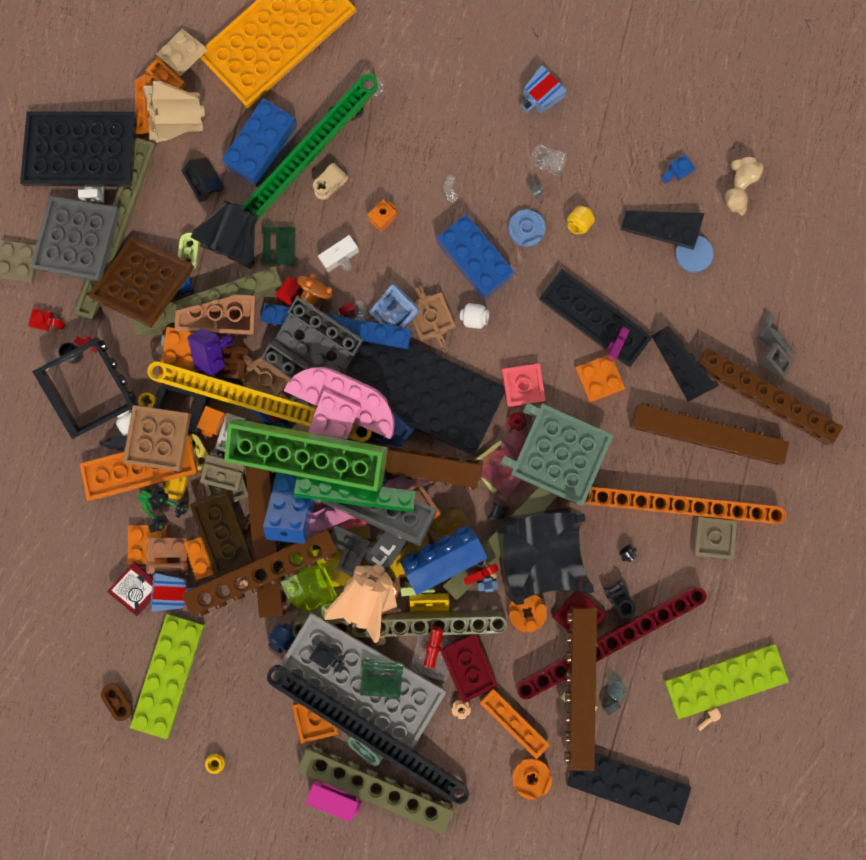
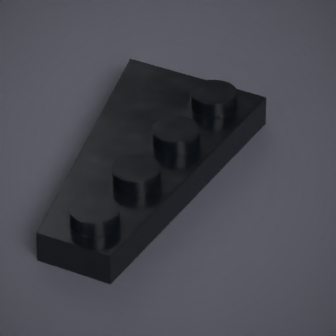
M626 210L620 230L694 250L705 213Z
M669 326L651 335L688 402L719 386L716 380L713 381L707 375L709 372L704 367L701 368L695 361L696 357L692 352L689 353L684 348V343Z

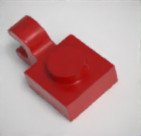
M33 308L28 327L49 332L50 327L63 329L65 322L53 318V313Z

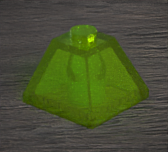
M323 563L281 581L288 600L304 613L310 612L338 598Z

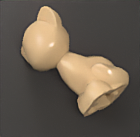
M745 157L731 162V168L736 172L734 188L728 190L725 194L728 209L732 212H738L741 216L745 214L748 196L744 190L750 184L760 179L764 168L762 162H758L757 159L752 157Z

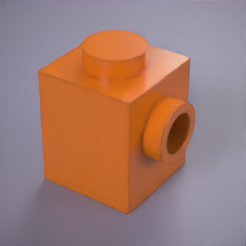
M383 199L367 214V217L382 233L397 218V209L391 202L387 203Z
M205 406L197 428L202 429L201 434L212 437L213 434L219 436L226 414Z

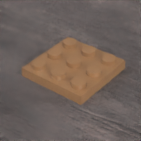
M133 405L123 463L181 472L191 414Z

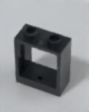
M163 383L162 387H159L156 397L158 399L156 405H153L152 408L163 410L169 390L197 398L188 431L199 434L201 429L197 428L205 406L208 407L211 398Z

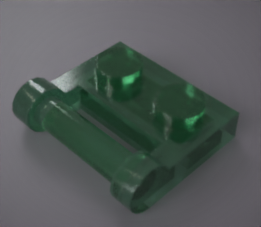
M261 227V234H263V258L261 259V265L296 266V228ZM271 235H276L275 259L271 258Z
M363 659L360 695L400 698L403 662L382 663ZM369 670L396 671L395 676L368 673Z

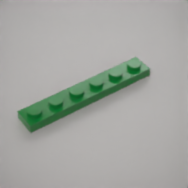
M297 476L294 497L413 512L416 491L381 487L378 491H372Z

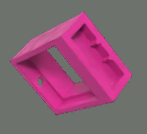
M315 779L305 804L351 822L353 816L357 817L362 801L354 795Z

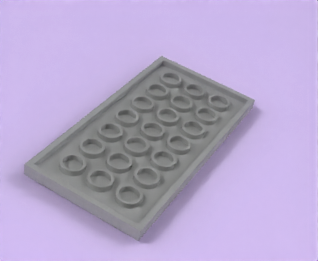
M312 612L279 664L294 674L299 675L308 683L313 684L314 687H318L328 696H332L341 704L346 705L347 708L352 709L355 713H358L361 717L372 722L375 726H378L387 734H391L394 738H397L401 743L403 742L412 749L446 694V690ZM320 640L336 650L337 653L334 657L345 663L341 673L334 670L330 665L324 669L309 659V656ZM275 671L272 679L275 681H280L283 678V674L280 671Z

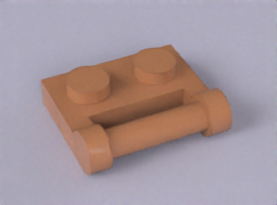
M147 538L146 572L179 571L180 573H187V550L185 549L186 546H184L187 538ZM179 557V563H154V558Z

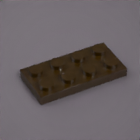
M228 490L190 504L216 578L254 562Z

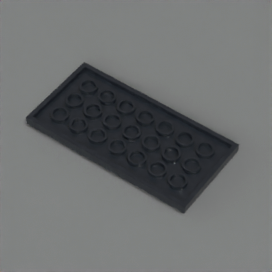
M362 341L358 352L344 374L378 390L387 399L390 408L415 429L474 457L505 394L504 386L411 342L407 350Z

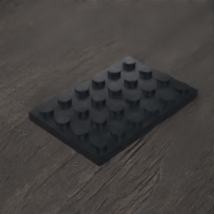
M26 111L20 184L23 186L132 187L137 127L136 112Z

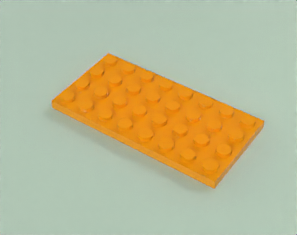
M256 0L204 46L207 51L200 59L248 109L356 13V8L349 0Z

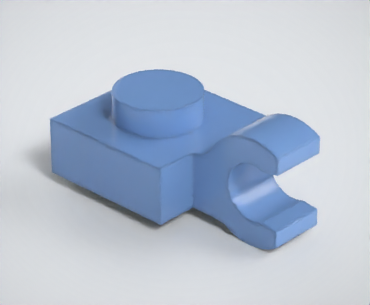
M492 577L481 579V582L477 583L478 591H485V593L493 592V589H498L497 580H493Z

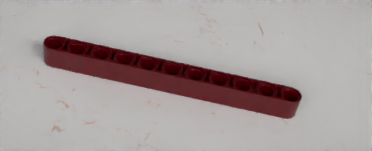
M689 587L598 637L596 643L598 648L596 662L702 605L707 598L706 592L699 587ZM697 590L699 592V599L694 601L692 593ZM677 600H681L683 603L680 610L675 608ZM661 609H664L666 612V616L664 619L660 620L658 618V612ZM647 618L649 626L642 629L641 621ZM626 628L632 629V635L629 638H625L623 635ZM610 637L615 639L613 647H607L606 644L607 639ZM566 655L520 680L516 685V691L520 698L524 700L531 699L564 681L565 673L569 671ZM557 666H564V673L562 675L555 674ZM541 675L547 676V682L543 685L537 682ZM523 685L530 686L528 694L520 692V688Z

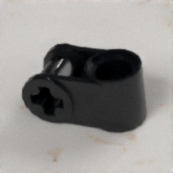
M620 579L617 580L616 584L603 588L607 599L619 616L629 618L634 615L635 605ZM624 603H627L630 607V611L627 614L621 612V606Z

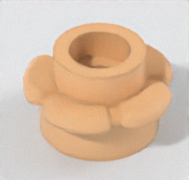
M457 700L453 703L452 714L457 716L458 719H465L467 715H470L471 707H469L468 702L462 703L461 700Z

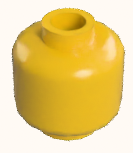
M577 206L567 217L568 229L574 234H585L595 221L592 210L584 206Z

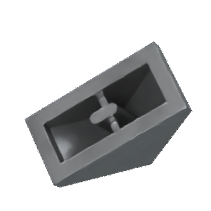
M773 343L766 347L758 364L784 377L793 361L778 343Z

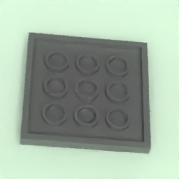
M49 196L30 268L59 275L100 281L104 274L120 209L113 206Z

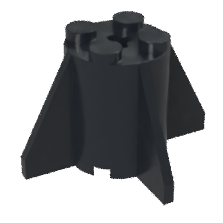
M224 200L220 208L193 230L190 238L200 242L201 248L224 255L228 259L251 269L254 264L255 224L259 215L251 211H244L245 207L240 204H232Z

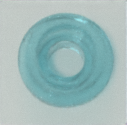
M621 682L611 683L608 686L611 698L617 701L625 699L627 689Z

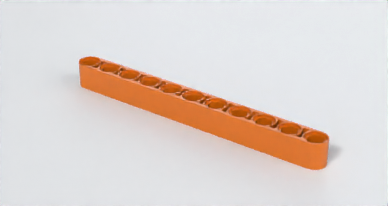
M591 487L584 503L585 505L766 524H780L786 519L785 510L779 506ZM599 492H603L606 495V500L603 503L597 499ZM618 494H622L625 497V502L622 505L617 502ZM638 496L644 499V504L641 507L636 504ZM657 498L663 501V506L660 509L655 505ZM676 500L681 501V510H677L675 508L674 504ZM696 502L701 504L700 512L694 510ZM715 504L720 506L719 514H715L713 511ZM734 506L739 508L738 516H735L732 512ZM754 508H756L759 512L757 518H754L752 516V510ZM773 510L778 514L776 520H773L771 517Z

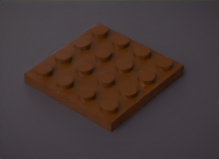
M131 236L88 296L90 299L152 328L193 271L194 266L188 261Z

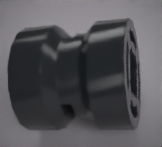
M66 342L59 347V356L61 357L79 346ZM83 352L66 361L71 364L79 363L83 359Z

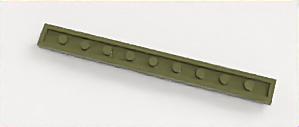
M139 138L136 139L132 187H119L113 203V207L120 209V214L104 273L119 253L156 149L155 143ZM86 279L74 314L95 320L100 303L90 299L88 294L97 281Z

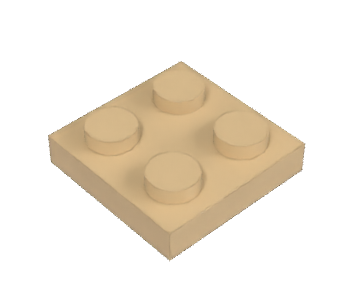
M181 29L156 55L181 76L207 50L204 45Z

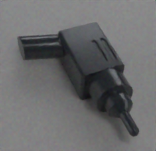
M112 436V438H108L105 442H100L99 445H105L108 449L125 450L127 436Z

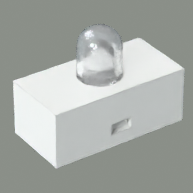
M348 235L318 255V258L327 272H330L339 265L343 271L349 272L353 267L349 258L357 254L359 250L353 239Z

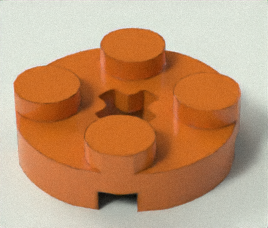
M537 595L526 598L522 605H515L511 601L508 607L509 619L516 629L522 632H534L545 623L547 607L544 601ZM524 608H532V616H527V618H525L524 612H522V610Z
M523 758L517 763L512 773V781L516 791L526 799L533 800L544 796L552 784L550 770L540 759ZM534 773L537 781L528 783L529 779L527 776Z

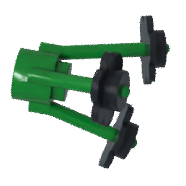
M163 488L152 491L148 489L142 490L138 495V501L142 504L141 509L146 511L152 519V522L148 525L149 531L151 533L161 531L169 522L166 515L155 516L150 511V507L153 510H158L159 507L163 508L165 503L176 507V518H180L181 515L188 511L189 501L187 497L184 496L183 499H179L178 503L168 499L169 495L165 493Z

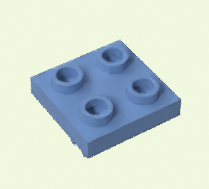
M392 284L369 313L380 324L406 328L421 309L396 284Z

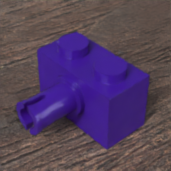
M201 328L187 337L196 370L213 376L225 367L222 350L233 343L229 334L225 333L219 338L217 334Z

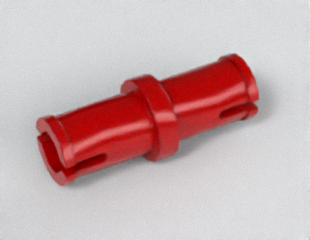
M437 626L431 627L429 642L426 643L425 647L427 651L423 665L427 668H435L438 652L441 651L440 643L444 629Z

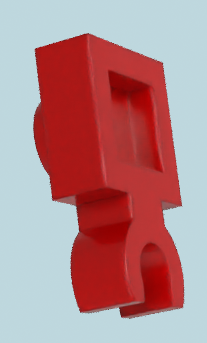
M496 563L481 570L476 567L468 571V576L463 578L466 586L496 573L499 571Z

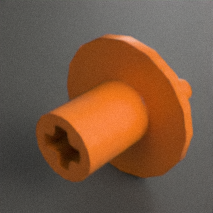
M311 274L310 278L300 276L297 282L304 289L300 298L315 307L319 298L330 299L332 297V288L326 287L315 280L316 275Z

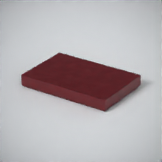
M468 634L441 648L440 653L462 703L498 686L476 634Z

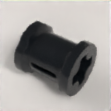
M494 500L492 511L486 518L496 522V519L504 517L506 510H509V506Z

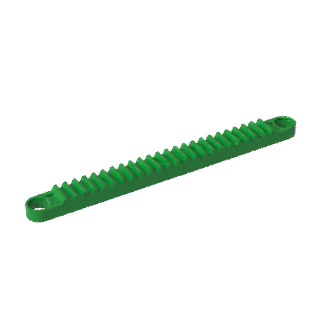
M363 75L248 198L242 205L245 207L244 211H251L259 215V218L264 216V213L269 210L270 206L274 205L275 201L280 198V195L284 194L286 189H289L290 185L295 182V179L300 177V174L305 171L306 167H309L310 163L315 161V158L320 155L321 151L325 150L331 140H334L336 135L340 134L341 130L346 127V124L350 123L357 112H360L361 108L365 107L369 99L377 92L378 82L374 75ZM367 80H371L374 83L371 89H366L363 86Z

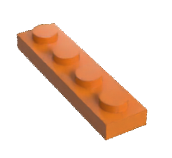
M494 689L479 702L536 759L550 746Z

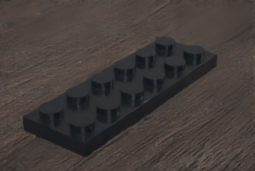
M563 269L560 270L538 299L604 350H607L610 342L616 340L622 327L629 329L630 331L616 358L628 368L632 366L653 338Z
M596 752L594 771L571 770L566 783L569 787L679 826L692 788L690 785Z

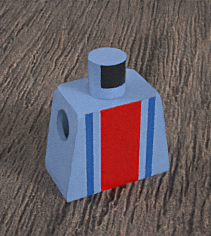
M542 65L524 87L522 95L525 100L520 106L526 113L533 107L539 113H542L563 100L567 90Z
M154 572L150 610L155 612L184 608L185 601L182 594L195 587H186L185 578Z

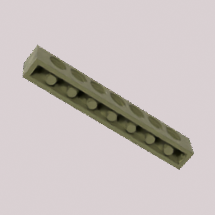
M313 745L307 747L297 772L445 834L453 814V806H451L449 801L445 799H440L439 801L432 798L433 795L426 791L420 793L414 790V787L410 784L404 783L401 785L396 782L395 778L388 775L385 777L380 776L372 768H367V770L361 768L359 763L353 760L347 762L341 759L342 756L333 752L328 754L320 746ZM324 760L327 763V767L319 768L317 761ZM338 767L343 768L345 775L338 776L335 773V769ZM360 775L364 781L361 784H357L354 782L353 777ZM374 783H379L382 786V789L380 791H374L371 788V785ZM392 791H397L400 797L392 799L389 794ZM410 799H416L418 805L411 807L407 802ZM433 806L437 811L435 814L430 815L426 812V809Z

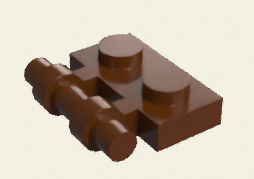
M234 345L233 347L228 346L223 349L222 356L225 367L210 377L243 380L246 361L241 360L240 356L247 355L248 348ZM228 354H231L230 359L226 358Z

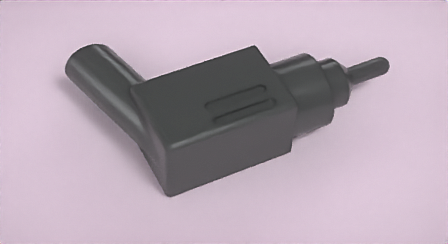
M767 313L758 338L768 345L778 343L785 352L789 351L795 355L796 352L791 350L790 345L787 344L788 342L783 339L784 335L771 328L774 317Z

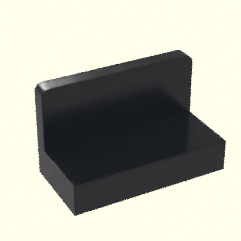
M206 157L189 160L181 170L199 202L206 201L212 192L223 191L225 188Z

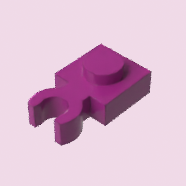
M622 327L616 340L610 342L606 350L609 353L607 359L614 361L617 358L630 331L629 329Z

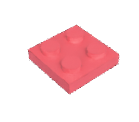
M540 364L502 369L507 407L546 401Z

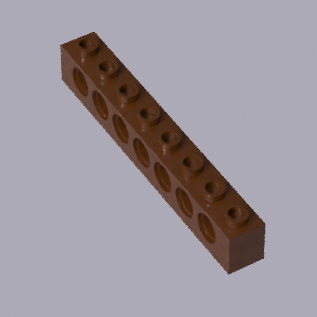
M709 348L702 352L697 361L701 368L704 367L709 372L707 375L713 380H716L825 445L833 444L843 428L842 425Z
M326 530L307 538L305 544L296 543L185 592L182 596L190 616L197 614L199 618L208 614V609L214 606L217 610L226 606V601L232 598L235 602L244 598V593L248 591L255 593L264 589L262 585L266 583L273 585L282 581L280 577L288 574V577H292L300 573V568L306 566L307 569L318 565L317 561L323 558L325 561L336 557L335 553L339 552L331 531ZM314 545H318L321 548V553L318 556L313 555L311 552ZM296 553H300L303 557L300 564L294 562L293 557ZM278 561L284 563L285 567L282 572L276 570L275 565ZM260 569L266 572L264 580L259 579L257 575ZM242 577H245L248 580V585L246 588H243L240 585V579ZM224 585H227L230 589L228 596L222 593ZM206 593L210 594L212 598L209 604L204 601Z

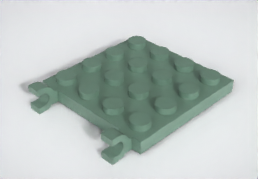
M527 403L523 412L536 417L517 461L504 456L500 465L513 469L510 475L583 507L614 435L543 403L540 408Z

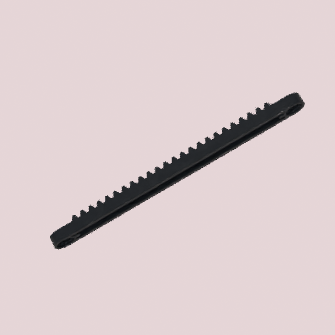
M274 665L268 670V683L450 801L456 804H463L468 800L469 790L467 785L451 775L450 772H446L436 763H432L431 760L426 759L411 747L406 746L403 742L401 743L391 734H387L372 722L367 721L352 709L347 708L346 705L341 704L332 696H328L318 687H314L313 684L308 683L305 679H302L281 665ZM274 671H280L283 674V678L280 681L272 679L271 675ZM457 788L464 790L462 797L457 798L454 796V791Z

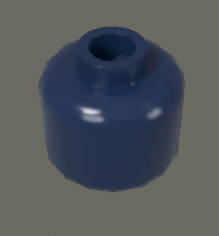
M287 623L284 626L277 624L267 637L268 646L280 654L287 652L296 638L293 634V627Z

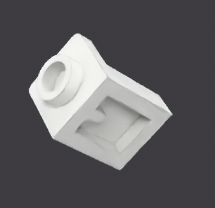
M84 187V190H78V197L83 202L104 203V187Z

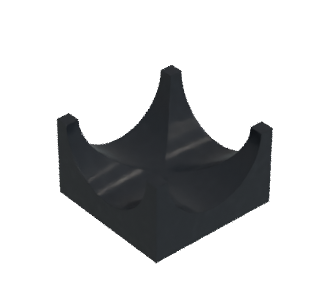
M568 507L496 519L505 595L515 605L524 604V600L530 596L551 591L573 590L586 594L594 592L593 584L585 572L580 552L579 531L581 523L586 521L585 513Z

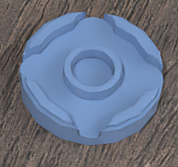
M529 209L520 210L515 213L508 226L510 238L514 243L522 247H532L538 244L544 237L546 229L542 216Z
M698 235L694 250L677 246L675 259L678 266L687 272L699 273L711 264L713 248L706 238Z

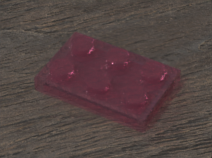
M515 429L512 430L483 464L482 478L505 498L521 481V479L510 475L513 469L500 465L504 456L517 461L526 438Z

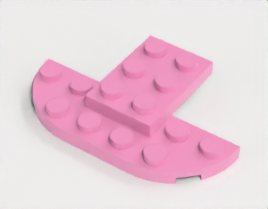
M312 367L296 374L284 389L285 392L318 406L309 427V433L348 440L353 425L356 423L384 437L392 438L395 422L394 414H392L388 404L389 402L378 390L330 368Z

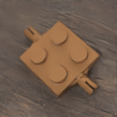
M419 286V288L415 289L419 297L415 304L421 311L412 320L421 342L430 338H436L439 347L442 348L443 345L445 347L447 344L443 335L447 331L456 328V325L442 293L426 296L423 286Z
M248 354L244 355L248 361L243 356L241 357L242 360L246 361L245 363L248 367L244 372L243 380L240 381L247 388L290 400L283 393L286 385L291 380L289 377L263 361L261 357L254 361Z

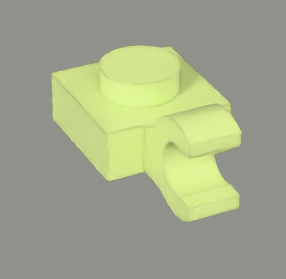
M405 582V586H401V596L416 595L410 582ZM428 589L422 593L432 594L435 591L434 589Z

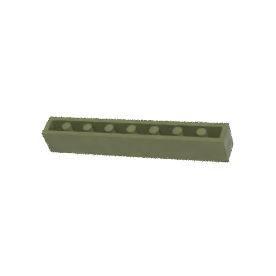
M272 267L169 303L152 328L132 318L130 319L135 334L143 339L166 331L167 326L175 327V311L232 295H251L258 299L277 292L283 283L276 267Z

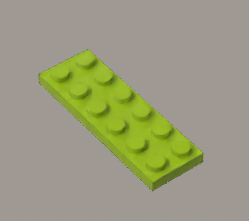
M166 614L133 716L131 729L163 739H169L204 630V624L172 614Z
M771 644L664 680L677 719H682L789 682L776 644Z

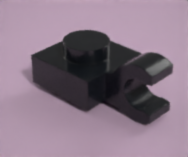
M321 640L309 656L310 660L324 669L330 665L334 670L341 673L345 667V663L334 657L337 651Z

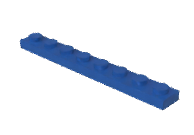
M264 303L260 321L262 323L283 326L289 315L287 312L290 307ZM326 314L361 337L364 342L407 350L409 348L412 334L411 329Z

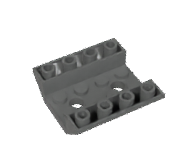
M297 296L287 312L289 315L275 340L268 345L261 359L290 379L301 371L312 367H326L344 374L358 352L363 339ZM298 329L302 330L305 333V338H299L296 331ZM334 351L337 359L329 358L328 352Z

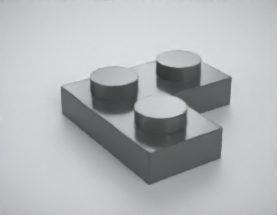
M335 525L331 532L337 547L344 551L336 569L353 577L355 568L360 566L371 541Z

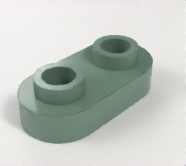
M351 736L348 738V745L368 764L377 766L383 759L382 756Z

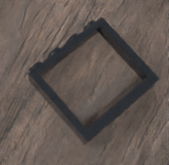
M99 337L32 371L71 439L132 409L133 405H137V398L134 392L128 390L126 386L128 382L125 376L119 374L116 369L118 367L117 362L113 357L110 358L107 353L108 347L104 340L100 341ZM95 346L127 404L79 428L49 377L47 370Z

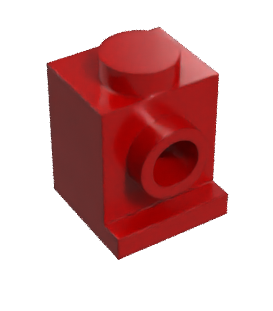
M288 277L275 295L280 301L291 307L295 298L301 296L303 288L298 284L297 278L293 280Z

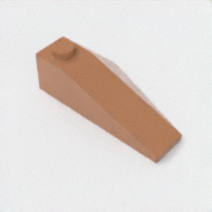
M232 295L175 311V331L196 332L203 328L212 333L254 336L255 296Z

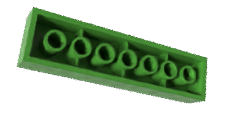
M235 419L228 423L224 462L378 491L383 486L388 447Z

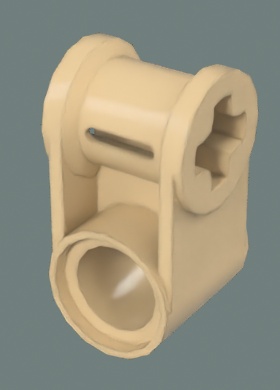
M335 163L329 165L313 182L315 195L318 199H328L348 179V176Z

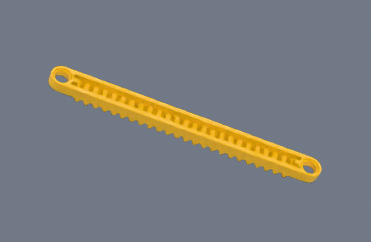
M163 362L151 363L147 371L148 376L154 381L309 427L317 409ZM156 366L163 368V374L160 377L154 375L153 371ZM354 423L349 439L360 442L367 441L371 437L372 431L367 429V435L361 438L357 435V429L361 426Z

